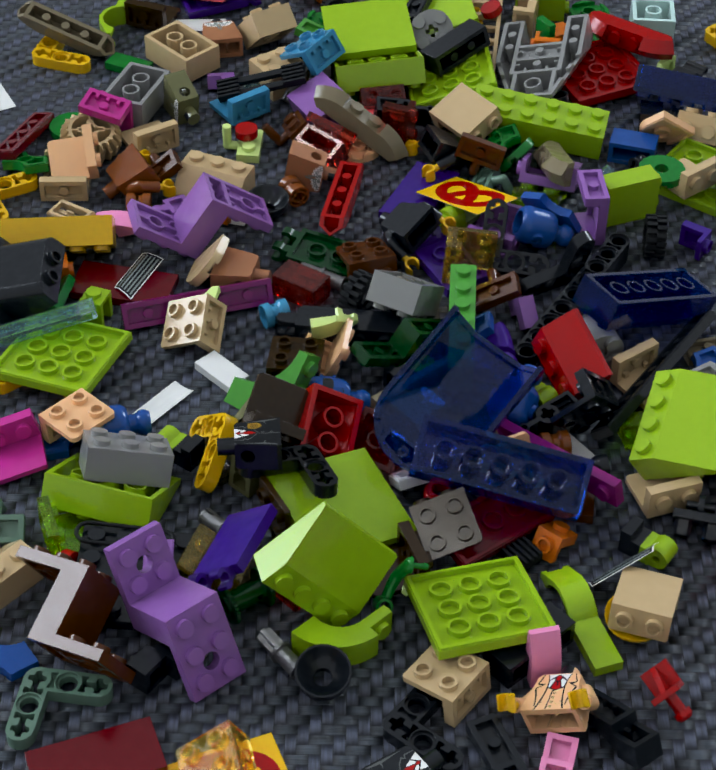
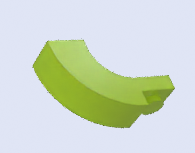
M383 605L362 621L345 627L325 624L313 616L291 631L292 651L297 656H300L303 651L313 645L329 644L342 650L350 660L351 666L365 662L378 655V641L384 640L392 631V611Z

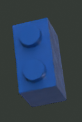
M614 128L609 142L607 162L628 165L629 159L637 155L643 154L646 157L656 155L659 135Z

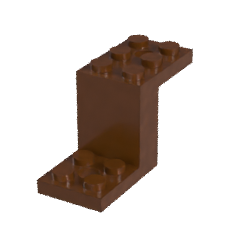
M20 545L15 556L43 577L54 582L27 638L61 661L131 684L136 672L126 666L128 661L110 653L111 649L96 642L120 593L118 587L111 583L113 578L103 572L96 571L97 566L88 560L80 559L79 562H76L67 554L57 552L56 555H53L49 550L39 545H34L33 548Z

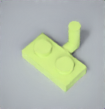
M228 123L223 124V147L229 150H237L236 161L259 163L264 131L258 129V136L252 141H233L231 125Z

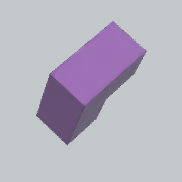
M234 72L207 73L208 90L217 89L216 80L235 76Z
M533 294L508 301L511 317L517 315L520 330L532 328L538 321Z

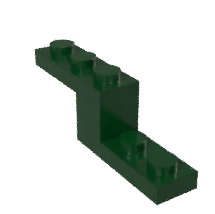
M404 318L389 342L354 341L349 350L355 355L356 361L364 367L385 368L391 364L399 367L410 362L413 356L424 354L430 344H447L448 319Z

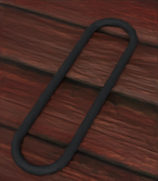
M86 520L75 527L74 535L82 543L109 546L115 542L84 539L79 536V529L85 525H98L138 530L143 526ZM163 529L164 534H167L171 537V539H174L175 544L176 537L174 536V534L169 530Z

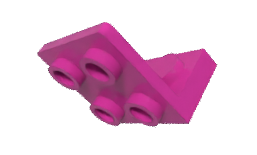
M90 87L78 105L80 113L118 125L121 131L134 128L132 101Z
M28 408L0 418V485L47 469L48 462L42 431L31 409Z

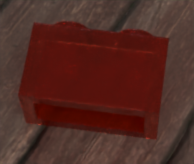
M309 123L306 124L294 139L295 141L325 151L328 154L326 166L338 168L340 161H347L349 158L344 142Z
M288 259L272 274L273 295L285 298L287 301L299 306H320L330 297V276Z

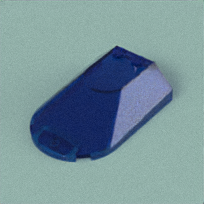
M454 305L380 394L374 410V431L377 442L384 454L394 464L414 474L436 476L458 470L471 461L478 453L480 447L485 445L544 374V368L541 366L533 368L517 362L478 334L462 316L459 308Z

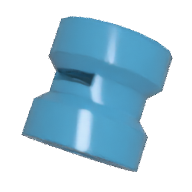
M285 298L276 300L272 305L269 303L260 304L258 308L259 316L265 329L273 328L276 325V316L279 313L291 312Z

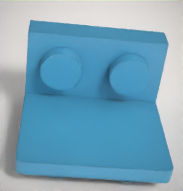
M321 28L315 32L306 31L302 33L297 42H293L284 48L285 52L280 55V58L285 60L302 57L311 75L315 76L346 51L334 29L324 30Z
M263 85L230 98L226 102L220 103L219 99L210 101L209 104L232 126H236L238 123L246 122L270 112V89Z

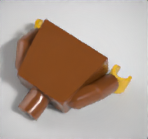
M131 143L107 167L106 172L112 181L103 187L102 190L110 199L120 192L126 196L127 193L140 195L143 193H159L160 190L163 191L165 197L170 198L176 195V187L171 179H165L160 183L161 179L151 167L149 159L151 153L146 149L139 151Z

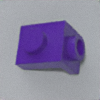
M685 220L681 225L678 244L695 250L694 259L699 261L712 248V230Z

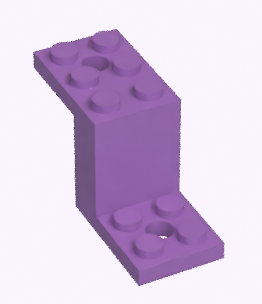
M205 172L199 177L173 216L132 198L127 204L132 229L138 238L150 240L162 248L172 249L184 257L189 256L194 259L200 256L227 217L236 222L246 223L254 230H262L267 233L274 226L264 198Z
M154 520L103 549L133 628L170 647L191 701L197 703L246 672L217 591L180 576L160 522ZM142 555H146V566L142 570H138V559ZM213 652L211 664L204 667L203 661L206 654Z

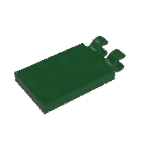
M285 227L281 232V235H284L282 241H275L272 249L277 250L271 256V259L275 261L285 259V264L297 268L302 262L319 268L327 267L328 271L347 277L346 265L336 254L335 248L342 246L343 243L348 241L330 237L329 235L306 228L299 232L291 227Z

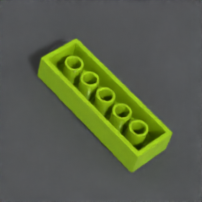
M477 84L475 92L496 105L499 109L503 121L497 129L510 124H516L521 136V143L528 137L535 142L533 146L540 147L546 141H555L568 154L599 160L610 111L587 107L577 103L559 101L554 98L550 99L534 94H526L511 89L493 87L488 84Z

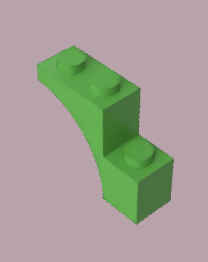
M299 350L293 362L275 377L306 389L311 378L317 373L318 363L321 358L313 353ZM234 377L224 401L240 410L250 397L255 382Z

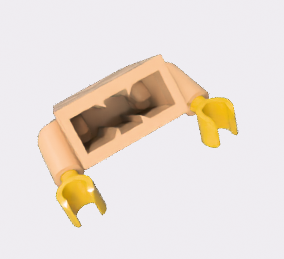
M571 665L564 666L561 674L540 676L532 690L522 698L515 697L514 693L496 695L497 711L521 714L530 734L586 732L589 712L597 710L600 704L593 687L586 684L580 671Z

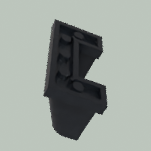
M0 237V330L13 339L22 332V325L58 303L66 246L52 237L10 244Z

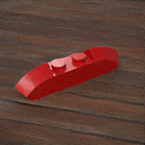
M592 11L589 14L593 35L599 40L647 58L672 60L674 56L672 36L602 11Z
M340 161L319 221V226L330 237L343 230L349 222L361 186L364 171L363 163Z

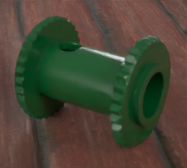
M257 567L250 569V580L230 591H219L218 587L216 588L225 615L232 624H239L241 612L263 600L266 605L272 606L276 601L275 590L262 583Z

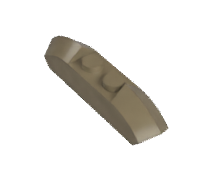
M33 0L27 1L18 9L17 17L23 23L60 43L92 56H107L115 53L114 39L105 32Z
M316 85L314 101L317 108L387 161H397L409 156L403 140L389 124L383 123L378 116L366 110L361 103L354 101L348 93L332 86Z
M544 142L532 153L539 167L551 182L563 187H570L575 163L558 142Z

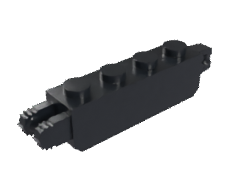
M303 305L298 308L297 313L281 312L276 316L277 324H279L278 328H276V333L278 336L285 335L305 338L308 332L311 333L310 319L334 316L335 308ZM342 308L343 313L346 315L353 313L358 315L359 323L352 327L355 333L348 344L350 347L354 341L389 342L400 325V316L396 315V312ZM333 335V336H330V337H327V338H323V339H325V340H327V341H330V342H333V340L335 339L336 335Z

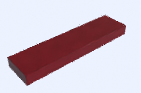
M34 112L0 144V160H15L50 126V122L55 118L54 113Z

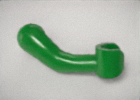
M413 556L407 557L391 573L382 594L373 599L372 607L376 611L382 602H386V607L393 611V603L390 600L399 583L407 575L412 574L413 569L428 570L429 564L414 563Z

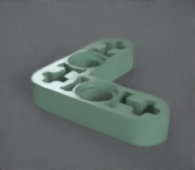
M46 667L30 669L23 677L6 725L5 733L8 745L15 750H25L34 744L49 701L94 707L108 705L114 698L112 680L108 676ZM39 680H42L38 684L37 693H35L33 684H37ZM68 682L77 684V687L72 691L60 689L63 684ZM99 688H104L100 691V693H94L98 692ZM29 703L38 705V708L30 713L21 710L24 705ZM22 723H24L26 732H23L20 737L15 736L20 734Z

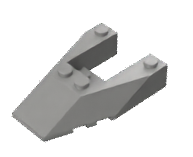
M589 14L567 16L563 41L530 44L526 20L506 22L496 57V64L504 89L553 98L563 88L591 48L593 32Z

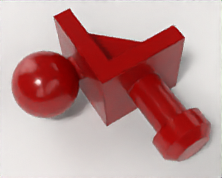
M666 658L640 676L654 695L651 701L654 707L663 700H666L676 714L673 717L677 722L682 723L692 716L693 711L690 706L686 707L675 693L685 683Z

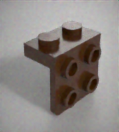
M369 237L365 241L357 243L345 242L342 246L335 248L336 254L346 265L347 279L350 275L353 276V272L355 270L358 271V269H363L371 274H374L375 269L398 271L396 254L378 237Z

